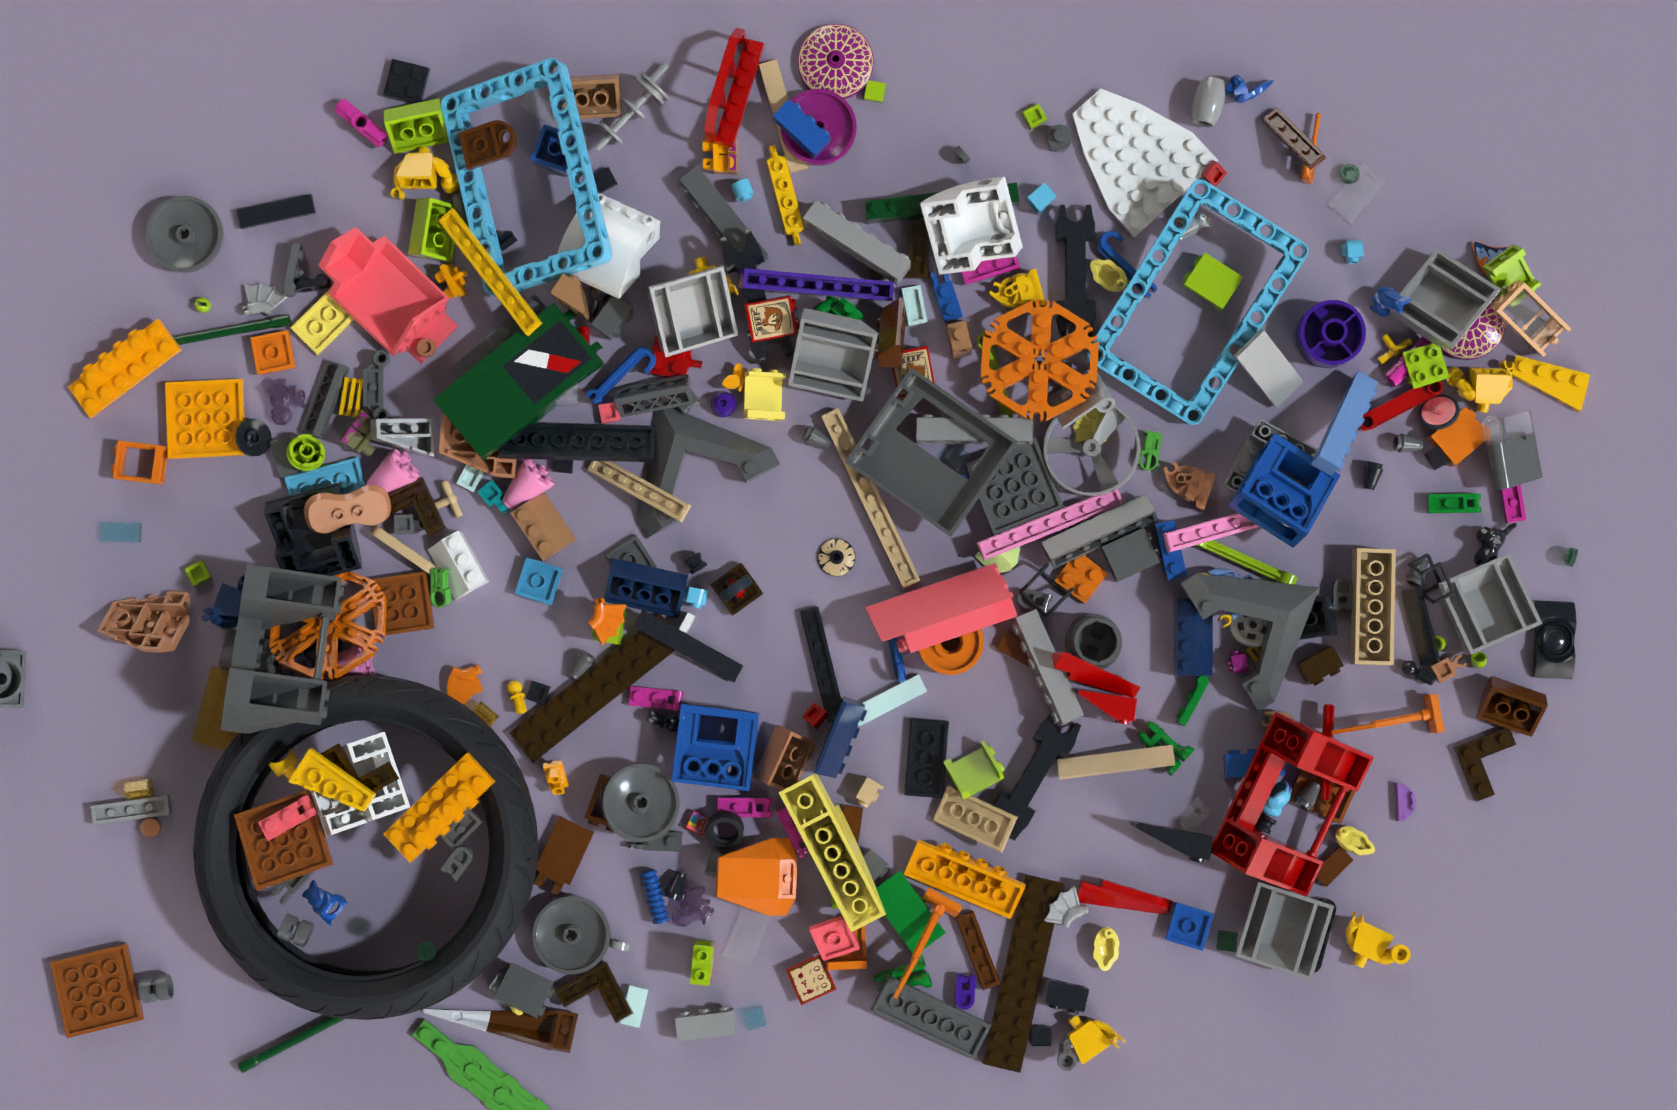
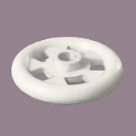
M1239 615L1231 621L1230 629L1232 635L1239 643L1248 647H1259L1265 636L1260 631L1263 625L1268 626V621H1262V619L1250 616L1245 618L1244 615ZM1243 622L1245 630L1239 631L1238 623ZM1255 622L1257 626L1251 628L1249 624ZM1247 633L1256 634V639H1248Z

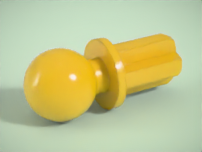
M512 680L507 685V691L512 695L510 701L513 702L517 714H524L527 708L524 701L525 694L521 693L522 685L519 681Z

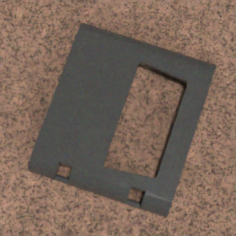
M911 367L845 460V463L945 534L952 537L1018 441ZM904 389L908 394L901 402L896 397ZM922 398H925L988 442L986 450L969 479L959 475L896 430L898 425ZM867 438H870L874 442L867 451L862 448V445Z

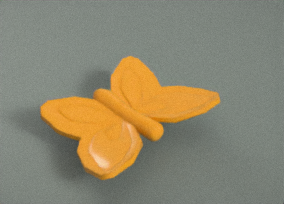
M736 363L733 375H728L723 380L722 386L727 389H735L739 386L738 392L743 390L744 393L745 369L741 363Z

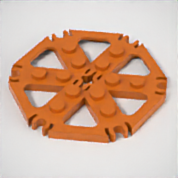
M1037 299L1035 308L1033 307L1032 300L993 319L994 322H991L990 326L995 331L989 332L985 330L987 337L983 335L982 385L990 383L991 388L986 390L989 397L1027 420V413L1029 412L1030 421L1033 420L1034 414H1039L1040 421H1043L1044 413H1046L1047 421L1086 402L1084 398L1088 399L1090 395L1085 392V389L1090 388L1094 391L1095 386L1092 383L1097 385L1099 341L1093 343L1097 340V335L1089 337L1088 333L1093 331L1092 327H1088L1090 324L1056 302L1052 301V308H1049V300L1046 301L1045 307H1041L1039 299ZM1024 313L1031 314V342L1007 327L1008 321ZM1059 314L1075 324L1076 330L1073 333L1050 343L1051 319L1054 315ZM993 345H997L1018 360L998 370H992L989 367L990 348ZM1084 349L1090 352V369L1085 375L1080 374L1061 362ZM1039 351H1041L1042 359L1045 360L1041 363L1040 370H1038L1037 361H1034V359L1038 358ZM1029 377L1028 401L1025 405H1019L1003 394L1005 388ZM1048 378L1072 392V398L1055 407L1049 406L1047 403Z
M352 571L333 576L342 578L341 583L349 580L363 586L364 589L343 601L341 614H336L335 621L331 620L332 623H329L322 680L325 674H328L330 680H333L334 677L338 679L376 655L374 652L379 651L374 644L376 642L383 644L384 641L381 637L386 638L387 598L383 591L376 594L381 589L376 581ZM371 608L378 609V625L373 631L351 622ZM311 617L299 621L305 624V626L282 640L280 639L281 625L270 628L269 648L273 655L280 653V655L275 657L278 663L313 679L315 667L309 669L294 662V657L316 642L317 655L321 619ZM338 639L360 648L361 654L345 665H338Z

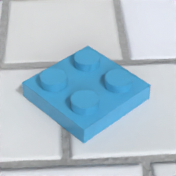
M526 557L515 594L552 605L563 569Z

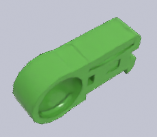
M1146 431L1144 432L1146 434L1143 444L1144 450H1141L1138 464L1142 470L1150 471L1158 464L1162 434ZM1145 454H1148L1146 467H1144L1141 459ZM1153 456L1155 463L1152 466V468H1150L1151 458Z
M437 567L431 569L430 601L437 608L445 607L451 602V589L448 588V572L451 571L448 568ZM438 591L443 594L442 603L437 599Z

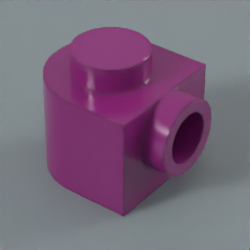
M1240 650L1230 651L1228 655L1229 660H1226L1228 671H1232L1233 675L1249 672L1246 653H1241Z

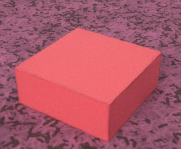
M615 402L598 405L602 424L621 421Z

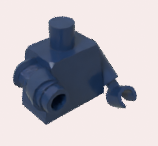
M242 575L238 580L237 589L222 583L213 608L207 607L203 610L206 613L202 616L203 621L211 620V623L222 629L237 627L245 575Z

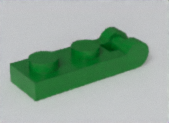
M1481 493L1428 494L1427 514L1481 513V507H1479ZM1467 500H1471V507H1467Z
M1204 675L1195 678L1196 686L1193 691L1190 690L1185 698V701H1187L1185 707H1181L1177 712L1176 718L1178 719L1176 723L1182 726H1186L1209 684L1208 677Z

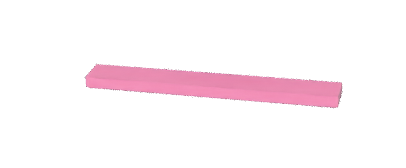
M1119 490L1103 496L1090 497L976 544L984 561L1097 516L1102 512H1107L1119 504H1124Z

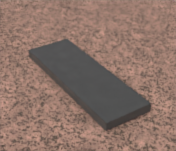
M890 975L886 977L871 1007V1011L973 1060L975 1059L992 1026L990 1023L905 983L896 999L893 996L900 980Z

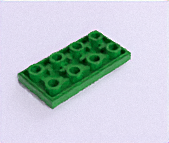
M899 870L877 886L876 889L884 907L885 916L913 953L932 913ZM938 921L924 949L946 933Z

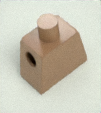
M966 320L945 324L952 358L958 359L972 355V345Z

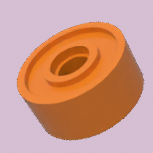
M979 629L957 637L959 645L952 652L946 651L941 643L918 650L923 662L933 671L945 675L960 674L972 668L979 660L984 647L983 632Z

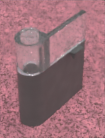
M1527 410L1504 418H1497V415L1485 417L1482 427L1494 490L1508 489L1543 478L1531 411Z

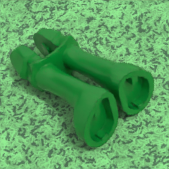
M1152 721L1145 723L1149 730L1155 733L1151 739L1141 730L1136 734L1140 742L1145 744L1146 748L1160 746L1157 743L1159 740L1164 745H1173L1174 754L1182 762L1195 750L1190 745L1181 746L1164 732V729ZM1174 758L1175 765L1166 766V772L1169 776H1172L1182 765L1176 758Z
M922 953L912 972L926 969ZM908 964L879 972L873 977L874 983L885 981L888 975L894 978L902 976ZM928 970L909 977L906 981L911 986L921 985L925 988L933 986Z

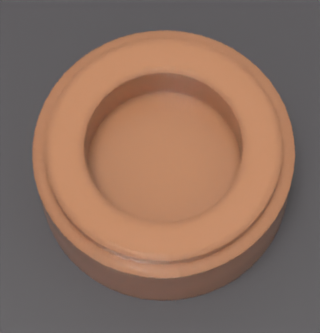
M423 338L418 341L416 350L422 357L429 358L435 354L436 344L429 338Z
M147 818L141 824V832L146 837H155L162 829L160 821L156 818Z

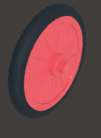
M1437 395L1423 402L1419 409V419L1425 427L1430 429L1447 428L1457 420L1460 412L1459 404L1448 395Z

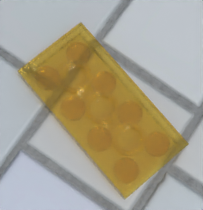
M211 667L192 742L225 750L234 739L235 732L221 730L229 670Z

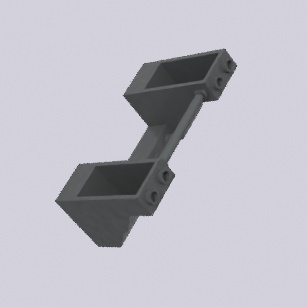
M251 564L246 565L235 643L224 700L221 730L250 734L296 722L321 726L322 718L326 719L328 707L324 706V702L329 700L330 689H326L327 681L321 679L329 621H335L336 614H341L342 602L338 601L339 597H343L344 585H341L342 578ZM311 617L321 619L313 679L259 672L260 662H256V659L262 653L263 645L259 644V640L264 639L265 629L286 623H295Z

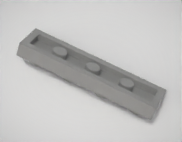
M169 795L91 806L93 825L172 814Z

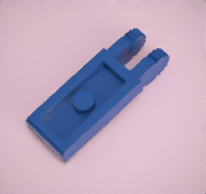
M931 271L933 289L944 322L947 323L963 318L949 275L942 274L945 283L938 284L935 271Z

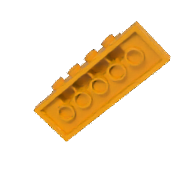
M156 319L143 330L134 329L127 334L128 339L124 342L122 340L116 342L112 346L113 350L111 352L100 354L97 357L99 361L83 367V373L80 374L81 377L68 386L89 418L95 417L182 351L160 319Z
M469 752L466 753L384 833L385 837L409 863L413 862L426 848L430 850L437 843L435 840L437 837L446 835L451 830L449 826L453 822L458 823L465 816L463 812L469 808L471 810L479 803L477 799L495 780Z
M919 839L903 874L1011 919L1026 886L1025 883L1008 877L1006 869L1002 866H990L985 859H973L966 851L956 852L946 843L934 846Z

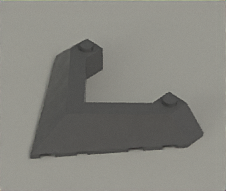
M668 408L656 411L654 423V462H648L645 481L674 495L686 452L738 466L747 483L781 464L771 447L692 415L684 414L677 409ZM641 500L638 524L647 539L679 522Z
M1196 573L1181 582L1182 587L1203 620L1219 610H1224L1268 621L1255 669L1238 680L1257 711L1275 702L1318 594L1319 587L1240 579L1220 575L1214 576Z

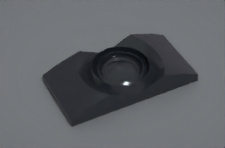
M1535 601V609L1542 624L1534 627L1533 677L1573 679L1576 658L1574 640L1577 626L1575 602Z

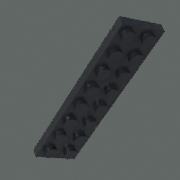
M530 423L499 448V459L654 462L655 426Z

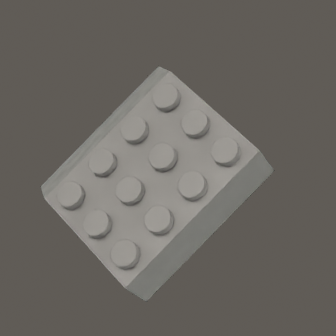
M1437 248L1400 293L1401 296L1411 298V301L1403 305L1401 314H1398L1394 309H1390V315L1436 346L1453 349L1501 289Z
M723 265L648 288V299L660 349L665 357L738 336Z
M804 308L788 386L863 402L878 333L861 320Z
M1510 553L1450 578L1455 592L1452 596L1443 600L1442 604L1466 656L1542 624ZM1446 581L1438 584L1440 597L1451 592Z
M1258 881L1241 934L1236 957L1312 981L1334 905Z

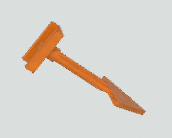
M1438 694L1422 695L1425 709L1419 710L1417 713L1331 730V735L1418 720L1427 721L1429 733L1445 732Z
M931 888L927 889L922 900L934 906L931 911L932 915L912 953L910 963L902 974L893 996L896 999L916 965L939 917H942L944 912L956 917L963 907Z

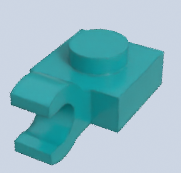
M493 480L477 491L489 507L495 504L503 514L510 510L501 500L504 493Z

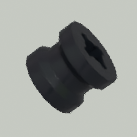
M700 552L684 561L685 565L689 566L691 575L707 566V563L702 560Z
M1261 812L1254 827L1270 835L1271 827L1277 821Z

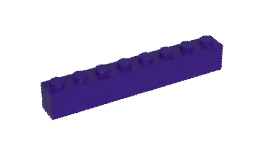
M742 268L739 270L738 288L887 302L893 301L894 282Z

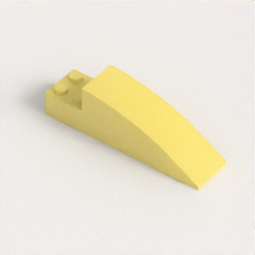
M814 773L780 791L779 794L850 931L853 932L886 915L870 871L839 804L833 805L818 774Z

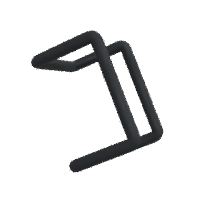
M1424 554L1408 563V566L1420 575H1424L1431 570L1433 571L1438 583L1423 591L1424 598L1429 602L1437 604L1454 594V588L1443 563L1438 562L1434 564L1429 554ZM1427 558L1431 567L1421 571L1414 566V564ZM1440 566L1451 592L1433 600L1426 593L1438 588V584L1441 583L1436 570Z
M1048 563L1020 589V594L1044 617H1048L1074 591V588H1070L1067 592H1064L1044 572L1049 566ZM1040 575L1046 578L1063 595L1047 613L1024 592Z

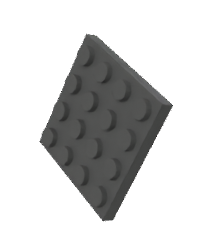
M1033 437V444H1017L978 498L992 536L1064 508L1036 437ZM981 458L964 465L969 478Z

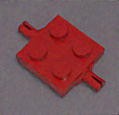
M655 336L650 350L655 354L656 363L648 374L671 378L686 375L690 366L702 368L703 361L692 359V350L665 357L660 349L658 338Z

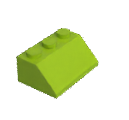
M440 98L384 110V123L394 154L449 142Z
M417 198L408 255L452 263L455 242L438 220L451 208L455 209L453 204L433 198Z

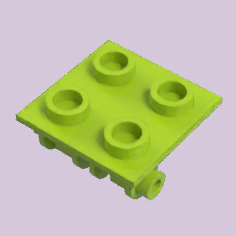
M1431 343L1402 352L1409 373L1407 382L1412 384L1413 389L1450 378L1439 346Z

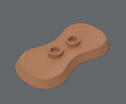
M367 485L351 493L341 495L318 493L310 497L304 506V516L308 527L314 532L322 534L334 532L343 526L351 524L375 526L386 521L391 513V502L385 489L376 485Z

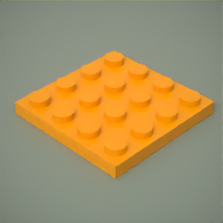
M243 379L165 382L168 459L246 456V454L239 450L235 442L236 429L241 422L245 421Z

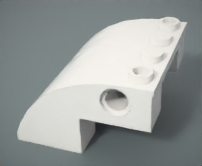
M1005 176L958 185L939 192L920 203L939 275L973 271L981 261L1016 257L1023 248Z
M598 193L612 256L609 262L572 275L580 281L619 299L640 277V259L660 239V221ZM592 212L589 214L588 219L592 218ZM577 213L563 236L558 253L582 248L586 242L583 229L580 228ZM601 249L598 250L597 256L601 255ZM566 260L563 262V268H565L567 264Z
M385 732L342 746L359 778L390 761L399 777L398 780L374 792L376 795L365 811H360L340 803L336 799L325 797L313 790L310 791L326 837L410 808Z

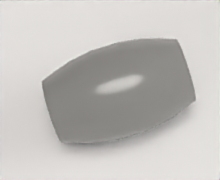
M1207 76L1199 84L1192 104L1194 124L1202 127H1213L1219 119L1225 102V83L1222 79Z

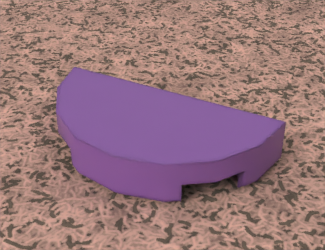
M1395 783L1396 821L1406 820L1415 810L1416 798L1409 787L1404 784Z

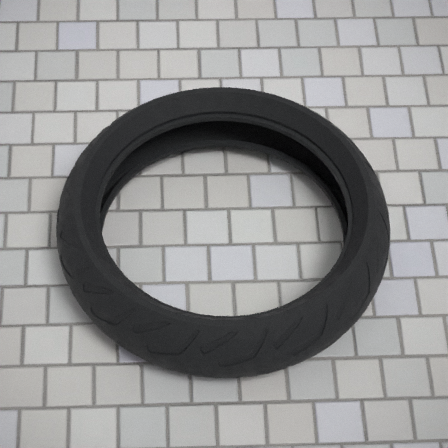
M377 675L346 676L326 680V689H330L329 700L324 702V706L328 707L326 719L322 718L321 726L296 722L250 734L239 732L231 741L215 765L200 800L194 831V871L203 908L217 938L233 960L264 989L297 1007L330 1017L361 1020L385 1019L422 1010L454 995L483 973L501 953L517 929L531 896L538 860L537 822L529 788L515 758L495 731L471 709L451 696L418 682ZM362 720L385 722L410 729L440 746L456 762L469 752L495 780L479 797L488 828L489 858L485 882L472 913L452 939L432 955L403 967L377 971L352 970L325 963L308 955L290 941L287 942L277 937L279 930L262 909L254 892L247 858L234 817L235 814L252 809L263 782L272 771L269 766L270 763H278L289 752V749L292 750L308 737L326 728Z

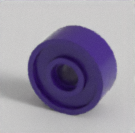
M1326 300L1313 306L1300 318L1295 332L1296 345L1300 354L1306 361L1320 368H1336L1347 363L1361 351L1366 338V327L1360 313L1350 304L1340 300ZM1326 326L1334 327L1337 330V341L1330 340L1326 336Z

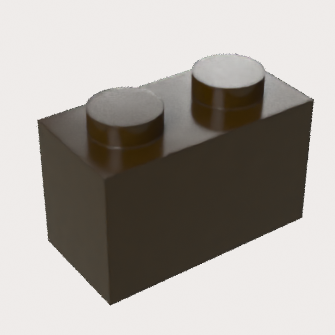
M1327 646L1296 664L1306 684H1313L1314 686L1324 681L1323 677L1327 675L1334 676L1341 672L1339 668L1344 666L1333 646Z

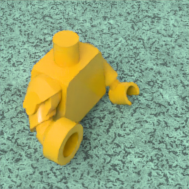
M420 147L418 153H407L404 160L395 167L393 179L395 188L391 190L390 194L396 199L399 192L398 197L403 200L405 192L401 189H436L437 173L442 177L440 183L444 192L454 193L459 190L460 186L457 175L450 174L449 165L444 160L434 157L427 147Z
M1503 360L1499 363V368L1470 367L1469 383L1465 380V374L1460 368L1451 367L1448 369L1450 378L1445 379L1449 386L1459 389L1457 392L1460 397L1478 403L1477 411L1487 413L1490 404H1500L1512 389V372L1510 370L1515 365L1514 362L1510 361L1506 366V360Z
M1352 912V919L1345 929L1349 949L1357 953L1353 964L1364 968L1368 958L1384 965H1390L1392 962L1405 964L1409 961L1411 952L1407 946L1396 944L1392 948H1387L1394 936L1364 922L1363 914H1361V917L1356 918V912Z

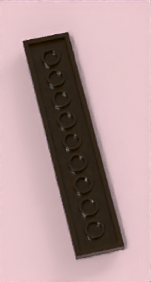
M662 614L656 616L657 618L668 623L666 619L662 616ZM640 630L509 732L532 763H534L676 650Z
M1025 874L1024 883L1026 886L1019 901L991 1022L992 1026L989 1031L982 1062L985 1065L1021 1073L1055 924L1045 922L1044 918L1049 913V904L1057 900L1064 885L1063 882Z

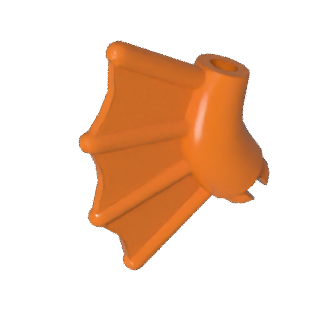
M596 598L594 600L593 617L588 621V624L594 629L601 645H604L608 638L617 636L618 627L625 622L623 612L626 604L606 605L604 598Z

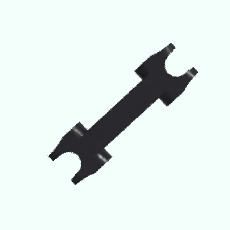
M1059 205L1058 218L1055 225L1056 242H1065V300H1057L1056 303L1090 324L1088 327L1093 328L1096 317L1095 300H1086V242L1095 241V221L1091 205H1086L1083 219L1074 222L1067 217L1065 205ZM1056 314L1059 335L1064 337L1066 336L1067 325L1070 321ZM1093 331L1088 333L1089 337H1092Z
M751 228L745 230L747 244L742 250H733L725 236L720 238L723 260L728 274L738 272L739 275L740 269H757L756 265L765 262L761 248L754 238ZM743 289L747 303L767 299L764 290ZM747 331L751 346L757 354L761 365L766 364L765 348L771 343L781 345L786 357L791 356L789 336L752 342L750 331Z
M1050 713L1036 730L1032 739L1040 744L1012 793L1008 795L1002 791L993 805L1018 817L1010 834V839L1015 841L1030 823L1036 810L1028 805L1057 755L1065 759L1068 757L1081 728L1079 723H1075L1067 733L1060 734L1055 730V722Z

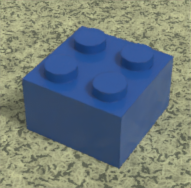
M543 124L530 160L533 165L568 177L566 170L568 166L558 137L559 129ZM575 139L571 141V146L575 143Z

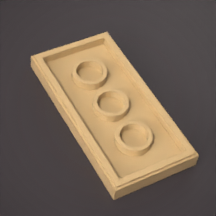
M948 785L933 821L1003 853L1018 817L974 796L963 800L958 790Z

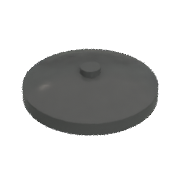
M176 196L165 200L154 209L146 225L145 237L148 249L156 261L170 270L189 273L203 269L217 257L223 244L224 230L219 215L205 201L192 196Z
M648 764L630 765L615 773L606 784L602 796V811L609 827L620 837L633 842H648L664 835L675 823L680 808V798L675 783L672 782V779L664 771Z
M564 896L550 902L538 914L532 932L533 945L538 957L550 969L562 974H579L596 966L606 954L611 937L610 925L602 909L591 900L580 896Z

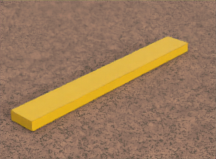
M451 208L438 220L521 330L525 335L529 336L542 322L456 210Z

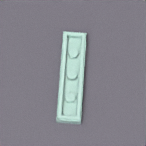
M919 674L864 702V710H867L864 720H860L858 725L861 726L927 692Z

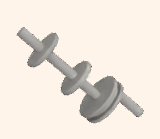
M664 62L650 77L643 72L639 73L641 78L636 77L635 80L645 91L633 104L625 97L622 98L623 103L629 109L611 128L604 122L599 123L607 131L594 146L599 152L612 138L621 145L623 144V140L616 133L634 114L642 120L646 119L638 109L650 96L662 105L665 104L664 98L666 100L669 99L668 95L655 83L669 68Z

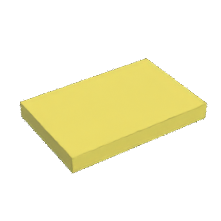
M329 290L290 327L317 355L354 320L328 294Z

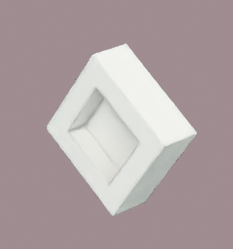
M688 612L679 630L688 633L696 616Z

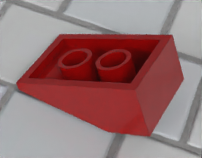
M1076 690L1075 694L1109 718L1115 719V723L1129 725V721L1134 722L1137 698Z

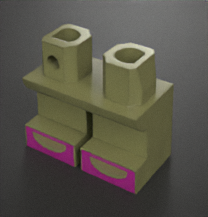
M361 410L351 422L355 428L349 425L339 439L358 453L362 452L371 456L376 449L368 443L371 440L370 420L374 419Z

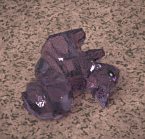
M285 379L280 380L269 390L270 403L273 406V409L270 411L271 418L275 424L281 426L288 424L292 420L293 413L289 408L290 404L294 402L299 407L305 408V392L303 390L294 392L297 387L296 385L287 388L285 386Z
M704 886L688 888L684 891L680 898L679 907H675L671 914L672 922L679 927L688 926L692 922L693 914H700L701 921L705 925L706 921L713 915L714 908L706 906L710 904V899L702 898L705 891Z

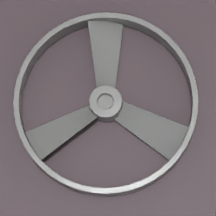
M1114 406L1112 410L1106 412L1094 437L1085 443L1051 437V432L1058 422L1057 417L1052 420L1044 439V458L1054 479L1065 489L1082 496H1103L1118 490L1132 477L1140 459V438L1134 423L1120 408ZM1126 418L1136 436L1137 453L1130 472L1118 483L1100 455V445ZM1084 452L1088 457L1092 458L1102 491L1081 492L1065 485L1055 475L1050 465L1048 454Z

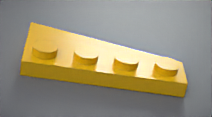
M1518 355L1514 356L1513 362L1515 366L1510 371L1512 376L1530 386L1538 388L1547 395L1549 394L1561 403L1573 407L1578 412L1582 410L1590 374Z
M313 748L307 751L288 781L292 784L303 786L307 790L321 793L325 797L336 799L340 803L360 811H365L376 795L372 790Z

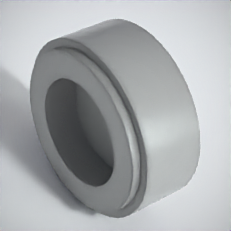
M611 940L610 948L629 951V943Z
M498 972L488 988L491 991H495L501 984L504 975Z

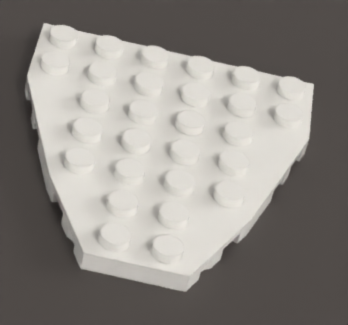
M1103 89L1098 90L1072 114L1084 158L1093 178H1095L1100 193L1103 195L1106 207L1133 238L1179 198L1194 181L1201 178L1202 172L1212 160L1219 161L1191 131L1140 103Z

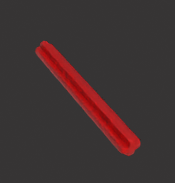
M1325 704L1323 706L1322 733L1333 737L1334 734L1331 735V730H1334L1335 706ZM1320 777V799L1330 800L1332 781Z

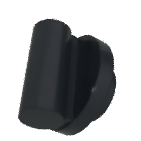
M503 231L497 236L501 251H504L518 241L512 231Z

